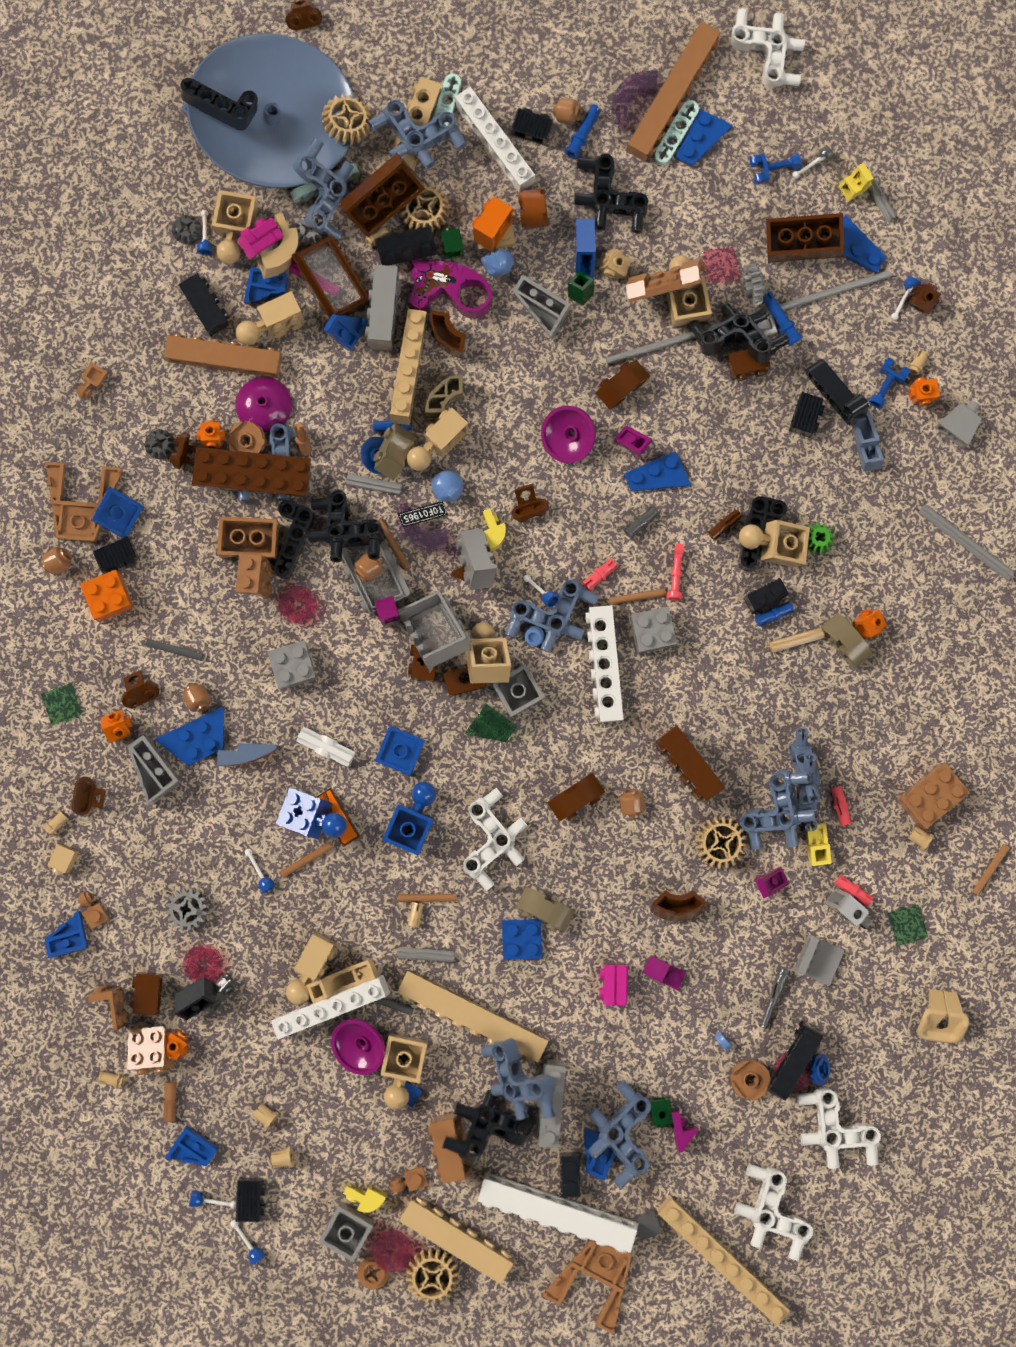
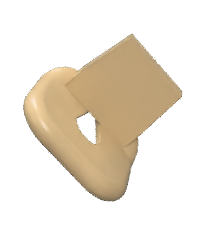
M930 989L928 994L929 1008L923 1013L917 1029L918 1035L928 1041L942 1043L959 1042L968 1029L969 1018L962 1012L957 993ZM943 1018H948V1026L946 1028L939 1029L936 1027Z

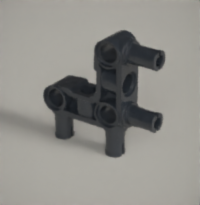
M602 154L595 158L578 157L577 169L593 170L595 178L592 194L575 193L574 205L590 206L593 209L596 230H605L607 214L632 216V233H642L644 217L647 215L648 197L643 193L633 191L624 193L613 190L611 182L614 177L615 168L614 159L610 154ZM607 163L609 167H602L601 164ZM605 199L606 203H599L598 200ZM641 202L644 206L638 207L635 203Z
M727 303L721 308V313L727 320L708 330H705L698 320L693 321L689 326V329L697 337V342L701 346V352L704 355L712 356L723 351L725 347L734 342H739L748 350L750 357L759 364L769 362L771 356L776 353V350L788 345L790 341L786 333L770 340L757 326L760 322L768 319V314L764 308L751 315L737 313Z
M342 490L332 492L327 498L311 499L313 511L328 509L325 530L308 531L310 543H328L331 546L330 559L334 563L342 561L343 547L368 545V558L371 560L379 559L380 544L385 540L386 535L378 520H362L361 522L348 523L351 516V506L345 492Z
M491 1090L486 1091L483 1103L475 1108L458 1102L454 1114L464 1117L471 1122L466 1140L462 1142L446 1136L442 1148L459 1154L458 1156L462 1158L465 1164L473 1166L478 1163L486 1147V1137L488 1135H495L503 1138L508 1143L518 1146L524 1145L532 1131L530 1121L534 1107L526 1104L529 1117L516 1120V1116L493 1108L497 1096H493Z

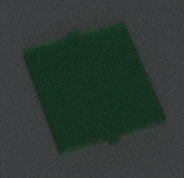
M72 683L59 688L54 687L53 690L41 694L52 726L64 721L69 722V719L83 715Z
M918 904L906 908L901 907L899 910L887 913L897 946L910 942L914 944L915 941L928 937Z

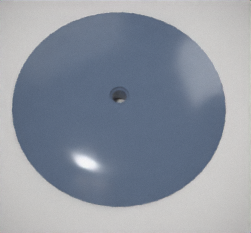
M274 33L241 36L214 49L204 58L193 74L192 79L236 102L241 94L248 90L255 92L258 96V110L249 126L242 131L236 130L187 104L189 125L199 147L216 166L241 181L269 188H287L303 185L310 181H305L295 172L293 163L300 157L302 152L307 151L314 138L324 143L316 159L329 170H332L341 161L351 145L349 141H346V144L343 145L342 140L336 143V137L330 138L329 133H325V127L322 125V112L329 99L333 100L335 95L340 99L342 94L346 98L351 94L354 99L350 84L340 68L326 54L305 41ZM305 161L302 162V168L304 170L307 169V163Z

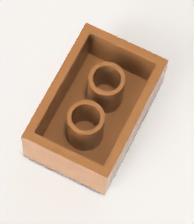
M219 517L217 555L224 559H239V554L262 555L270 561H276L279 550V521L277 519Z
M940 763L896 800L915 824L922 830H925L969 795L970 792L946 763Z
M454 1112L439 1115L428 1127L429 1137L433 1138L434 1143L432 1148L433 1156L438 1161V1178H441L442 1184L466 1180L473 1171L472 1166L465 1164L462 1158L458 1156L459 1154L442 1148L446 1136L462 1142L466 1140L462 1117L454 1114Z

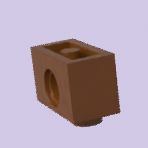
M465 664L466 668L458 669V667L446 669L447 672L443 673L449 697L486 688V683H470V681L466 684L459 681L460 675H469L467 664Z

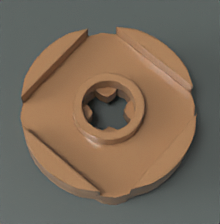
M251 421L236 423L228 434L230 436L228 447L231 451L262 453L267 445L264 431L258 424ZM244 436L250 437V444L244 445Z
M753 1059L742 1060L734 1066L730 1074L731 1086L741 1098L756 1100L767 1093L770 1074L762 1063ZM747 1075L755 1076L753 1079L754 1084H746Z

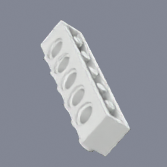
M469 87L455 96V107L517 191L521 193L535 183V174L472 88Z
M612 605L589 607L588 612L585 613L586 624H590V631L587 632L588 643H592V650H589V659L594 664V669H591V679L596 684V688H593V699L597 700L598 707L594 708L595 719H599V723L623 721ZM597 622L604 623L605 630H596L595 624ZM597 642H606L607 649L599 650ZM599 661H608L609 668L601 669ZM608 679L611 682L610 688H603L600 684L601 680ZM606 697L610 698L613 702L610 708L605 707L602 703V700Z
M381 975L325 1000L308 1004L271 1020L277 1039H281L384 998L390 994V990L384 975Z

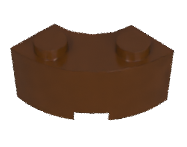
M431 310V328L436 342L448 354L463 359L466 334L458 332L452 326L449 313Z
M637 359L630 363L628 361L619 368L620 371L611 379H604L599 384L600 388L596 395L609 410L623 402L625 396L632 391L635 392L651 377Z
M592 772L547 803L559 822L565 818L569 821L577 816L576 811L586 804L590 803L592 806L601 800L599 796L605 791Z
M665 890L652 903L650 912L667 921L684 922L701 915L706 909L707 902L693 890L684 895H674Z

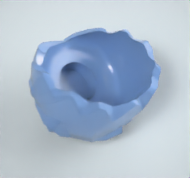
M502 249V251L498 250L496 253L491 252L490 255L481 258L487 273L494 277H502L508 274L514 264L512 253L505 249Z
M444 470L434 476L432 491L437 500L454 502L461 497L464 484L459 474L451 470Z

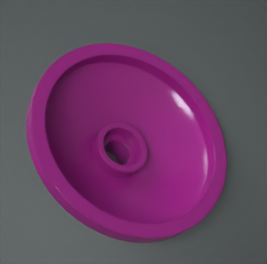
M258 377L248 381L238 392L235 403L236 412L241 422L251 421L262 428L264 433H268L275 424L284 425L287 422L292 411V398L288 389L280 381L270 377ZM265 399L264 404H259V401Z
M566 405L555 408L543 421L541 428L543 446L547 453L557 461L563 463L580 461L591 452L595 443L596 431L594 423L590 416L578 407ZM571 430H574L575 436L571 435Z
M347 1019L341 1022L332 1033L331 1046L334 1056L346 1070L358 1075H368L374 1073L383 1064L386 1052L383 1038L376 1028L361 1019Z

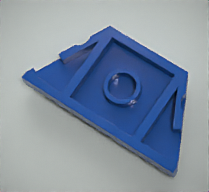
M224 707L216 709L156 738V741L186 765L190 766L217 753L218 750L224 749L225 709Z

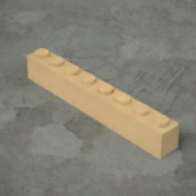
M409 969L397 991L401 999L408 1002L413 1000L418 1003L417 1006L426 1011L429 1008L435 1011L434 1015L444 1020L447 1017L453 1020L452 1024L460 1028L465 1026L470 1029V1033L478 1037L483 1035L492 1044L496 1041L513 1038L518 1044L520 1054L523 1055L522 1059L533 1063V1061L539 1062L548 1043L547 1038Z
M671 1195L657 1208L658 1214L768 1319L778 1326L790 1312L787 1305Z

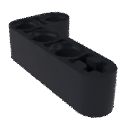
M185 78L181 81V98L185 103L236 130H245L258 110V96L253 91L243 92L236 102L192 78Z
M819 359L805 370L810 381L846 424L851 426L866 415L869 404L865 397L861 394L854 396L823 359Z
M763 496L755 497L749 505L745 526L750 525L751 521H757L759 527L764 532L766 519L779 520L786 514V503ZM754 503H761L763 510H757L754 507ZM773 507H779L781 514H775ZM741 545L738 558V566L741 570L749 571L757 564L761 545L755 549H747ZM748 553H751L749 556V561L752 563L746 565V561L743 560H745L748 557Z
M283 500L278 505V512L282 518L292 522L274 565V571L281 579H288L295 570L308 538V531H311L315 517L308 507L290 500ZM287 506H291L292 512L290 514H284L283 509ZM304 513L310 514V518L307 521H302L300 518ZM296 531H302L303 535L301 538L295 539L293 537ZM289 548L296 549L293 556L286 555ZM286 564L288 571L282 573L279 569L280 567L284 568Z
M804 1020L799 1023V1029L795 1030L794 1035L796 1038L767 1087L768 1092L784 1101L790 1096L823 1039L821 1030Z

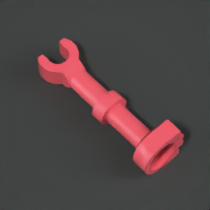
M676 543L674 549V566L671 571L672 588L671 591L667 592L666 600H682L679 584L680 577H682L681 562L684 544Z

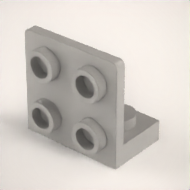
M808 934L793 970L829 986L844 950Z

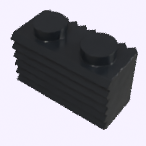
M518 108L511 127V135L546 146L553 126V119L547 114H535L528 108Z
M802 392L798 398L788 431L809 438L813 433L816 434L820 424L817 422L818 416H822L825 405H822L824 399Z
M128 536L93 551L103 574L113 570L119 571L118 569L122 567H133L137 564L136 561L140 560L135 546Z
M778 578L747 594L744 600L751 614L786 597L789 593L782 580Z
M201 977L190 984V986L181 990V992H178V994H175V1015L187 1021L216 1003V984L205 977Z
M561 1152L559 1154L560 1194L562 1197H580L579 1152Z
M239 1177L237 1180L236 1222H260L262 1216H265L266 1204H262V1197L266 1196V1184L263 1183V1178Z

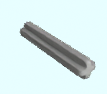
M875 179L871 181L872 185L867 190L886 221L889 222L896 217V213Z
M348 474L346 478V484L350 486L400 495L402 485L398 483Z
M405 947L397 949V957L405 959L454 962L455 957L453 951Z

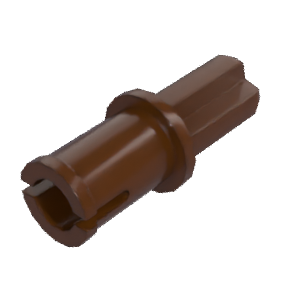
M738 510L732 511L723 520L720 519V522L707 532L713 541H716L726 531H730V527L742 518V514Z

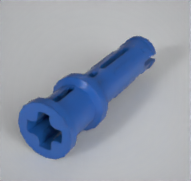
M592 104L577 133L572 134L569 146L564 149V153L573 159L580 157L579 153L582 147L587 144L586 138L602 111L601 108L598 109V105Z
M772 291L763 296L764 303L780 326V333H786L789 337L788 345L790 347L804 336L799 334L794 326V321L788 319Z

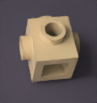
M618 249L609 250L600 257L598 269L609 278H623L626 276L632 260L623 255V252Z

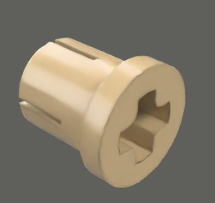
M915 826L908 839L920 846V849L924 851L934 835L928 834L918 826Z
M262 1103L258 1107L259 1110L256 1109L253 1117L260 1121L267 1130L277 1119L279 1113L277 1111L273 1112Z
M292 1147L271 1153L273 1168L285 1166L291 1168L295 1166V1155Z

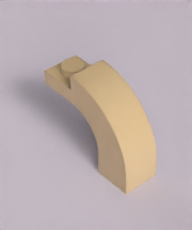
M283 213L275 214L274 219L277 227L284 235L280 239L281 244L276 249L259 254L258 265L264 279L275 277L285 272L292 263V254H296L298 232L296 227L290 229L289 221L285 220Z
M373 958L322 977L306 986L314 1004L351 987L379 977Z

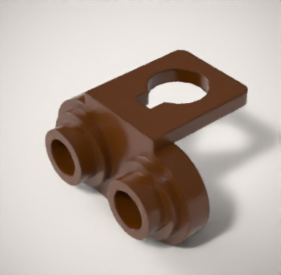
M309 0L291 2L292 10L285 17L288 28L300 30L315 27L321 23V11L315 6H310Z
M184 432L176 436L175 445L178 446L176 453L172 452L170 456V463L173 464L175 469L180 470L183 463L194 466V461L187 456L188 452L196 451L195 446L189 445L190 433Z
M532 484L514 490L518 506L513 508L512 516L518 522L523 523L529 518L544 516L549 510L547 500L536 499ZM523 491H530L528 500L520 497Z
M141 670L124 677L126 692L122 695V703L125 707L136 708L154 700L159 695L158 685L154 682L145 683ZM138 677L139 679L136 681V684L130 683L133 678Z
M80 777L74 787L72 799L73 812L84 816L90 812L92 807L103 809L106 790L95 788L94 781L91 778ZM100 793V801L98 803L96 796Z

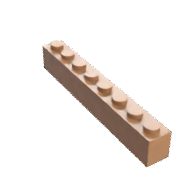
M702 21L700 22L629 141L626 152L644 162L647 161L648 157H653L657 149L655 147L657 142H661L666 134L664 130L667 126H671L675 119L673 115L676 111L679 112L684 104L682 100L685 95H690L694 87L692 83L694 80H699L703 72L701 68L703 65H708L712 57L710 55L712 50H717L721 42L719 40L720 31Z

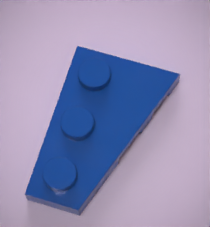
M699 109L675 159L692 167L733 127V124Z
M845 214L843 218L844 258L877 274L886 256Z
M676 451L624 473L631 492L691 486Z

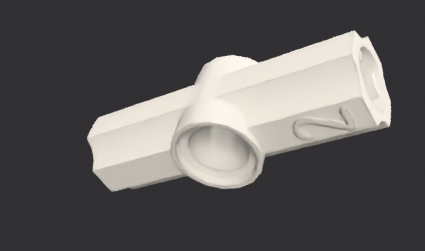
M305 727L302 728L296 740L313 749L314 752L328 759L331 758L347 767L351 764L356 753L338 744L337 741Z

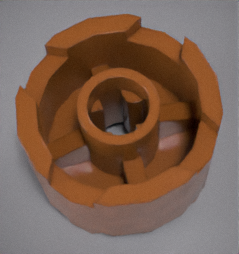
M545 189L524 190L522 193H518L520 209H523L520 212L522 228L548 227Z

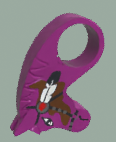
M417 259L411 260L413 270L410 276L414 283V288L410 295L411 309L428 311L430 302L435 301L440 295H445L464 317L476 319L489 312L492 306V290L489 283L475 270L453 262H421ZM467 286L479 287L486 292L488 297L483 305L469 308L464 306L459 300L461 290Z

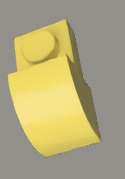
M862 163L857 166L850 176L844 178L839 188L849 202L865 192L872 185L871 181L874 178L871 171Z
M489 508L483 511L484 519L489 528L483 532L491 552L499 548L504 542L506 527L505 523L497 525L499 523L498 517Z
M818 823L815 831H812L811 826H809L810 831H806V847L810 864L812 866L832 864L826 824Z
M349 1182L343 1193L348 1200L354 1203L360 1202L357 1210L361 1212H372L378 1209L383 1204L387 1193L370 1184L367 1190L364 1191Z

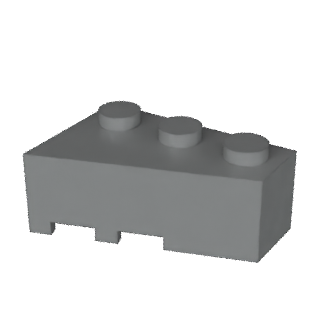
M522 275L513 289V294L552 340L571 310V304Z
M483 529L460 531L459 537L456 539V548L461 553L460 565L461 567L464 566L465 569L464 581L468 583L469 590L491 588L497 571L496 564H492L490 561L493 555L487 551L488 542Z
M142 735L128 746L147 805H153L183 782L148 736Z

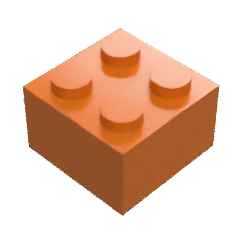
M495 196L492 197L491 201H486L482 209L483 213L480 217L477 216L472 224L474 241L491 252L495 250L513 222V207Z
M117 570L80 584L92 617L98 622L134 608L123 577Z

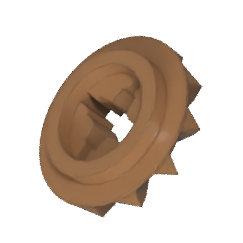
M375 1256L365 1258L359 1264L357 1270L359 1282L368 1289L381 1288L389 1277L387 1263L382 1258ZM370 1266L374 1270L379 1269L377 1279L373 1275L367 1276L370 1272Z

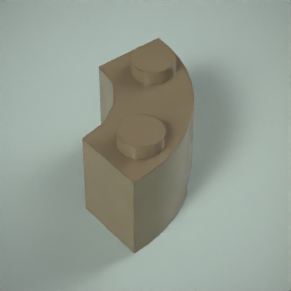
M463 375L448 377L431 391L425 407L426 418H439L440 414L447 410L453 402L463 399Z
M394 423L391 428L388 427L386 429L381 447L373 458L375 470L392 480L404 468L408 452L414 444V433L397 423Z
M837 613L822 625L821 629L825 633L827 640L834 645L843 659L856 669L873 655L869 648L871 643L853 627L854 624L849 617H843Z
M525 887L516 905V908L522 911V916L530 920L533 917L545 923L546 928L555 933L557 930L565 933L575 911L562 903L551 900L545 894L529 887Z

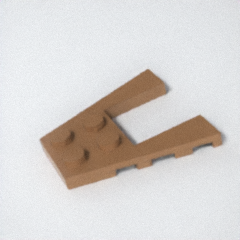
M45 462L56 538L58 540L96 542L102 527L92 522L91 518L108 487L116 490L123 469L102 466L98 504L62 501L66 465L64 463Z
M590 1239L543 1292V1297L560 1306L578 1270L613 1288L595 1325L614 1334L632 1251L631 1253H622L615 1250V1247L609 1245L601 1246Z

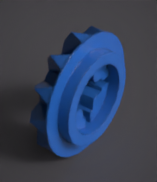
M817 1053V1055H813V1060H810V1077H812V1082L817 1086H823L829 1078L830 1065L824 1054Z

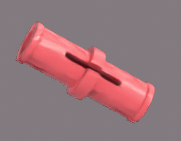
M610 558L600 568H596L594 573L582 582L585 588L588 587L587 590L591 591L601 581L604 582L606 577L618 568V564L616 562L613 563L614 560Z
M843 787L831 788L830 791L835 803L833 807L837 811L840 826L853 823Z
M842 874L834 883V885L849 893L865 907H868L874 898L863 891L860 885L849 881Z

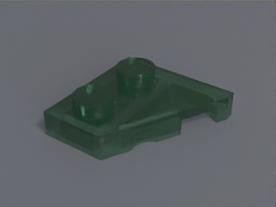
M486 704L465 734L506 742L518 726L489 704Z

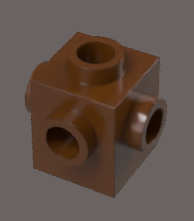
M931 283L920 284V286L917 285L912 291L911 295L913 296L908 304L922 314H929L931 309L938 305L941 293Z

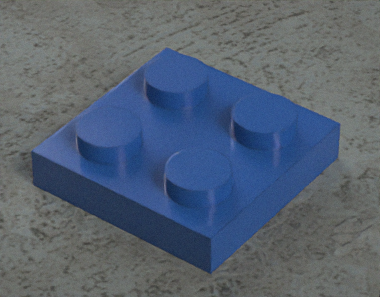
M108 487L91 521L119 537L125 538L132 529L143 505L112 487Z
M389 725L375 762L411 776L425 740Z
M537 919L502 920L503 960L542 958L541 921Z

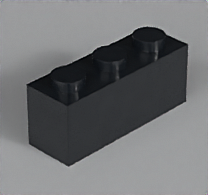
M431 226L376 238L381 264L384 266L437 255Z
M196 273L178 284L210 337L229 326L227 319L230 317L224 308L220 310L217 305L220 301L215 293L210 294L208 290L210 285L205 277L200 278L199 274Z

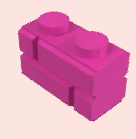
M263 217L254 223L255 228L251 229L249 226L240 232L242 236L237 239V242L244 249L248 259L253 258L283 238L284 235L277 227L273 218L270 217L265 220Z
M603 964V968H600L599 978L603 980V988H599V1000H603L604 1005H627L628 965Z

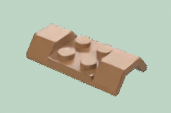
M701 258L684 262L681 267H673L667 272H655L651 277L648 273L630 277L626 284L628 301L630 303L700 284L702 282L700 271L707 269L706 264Z

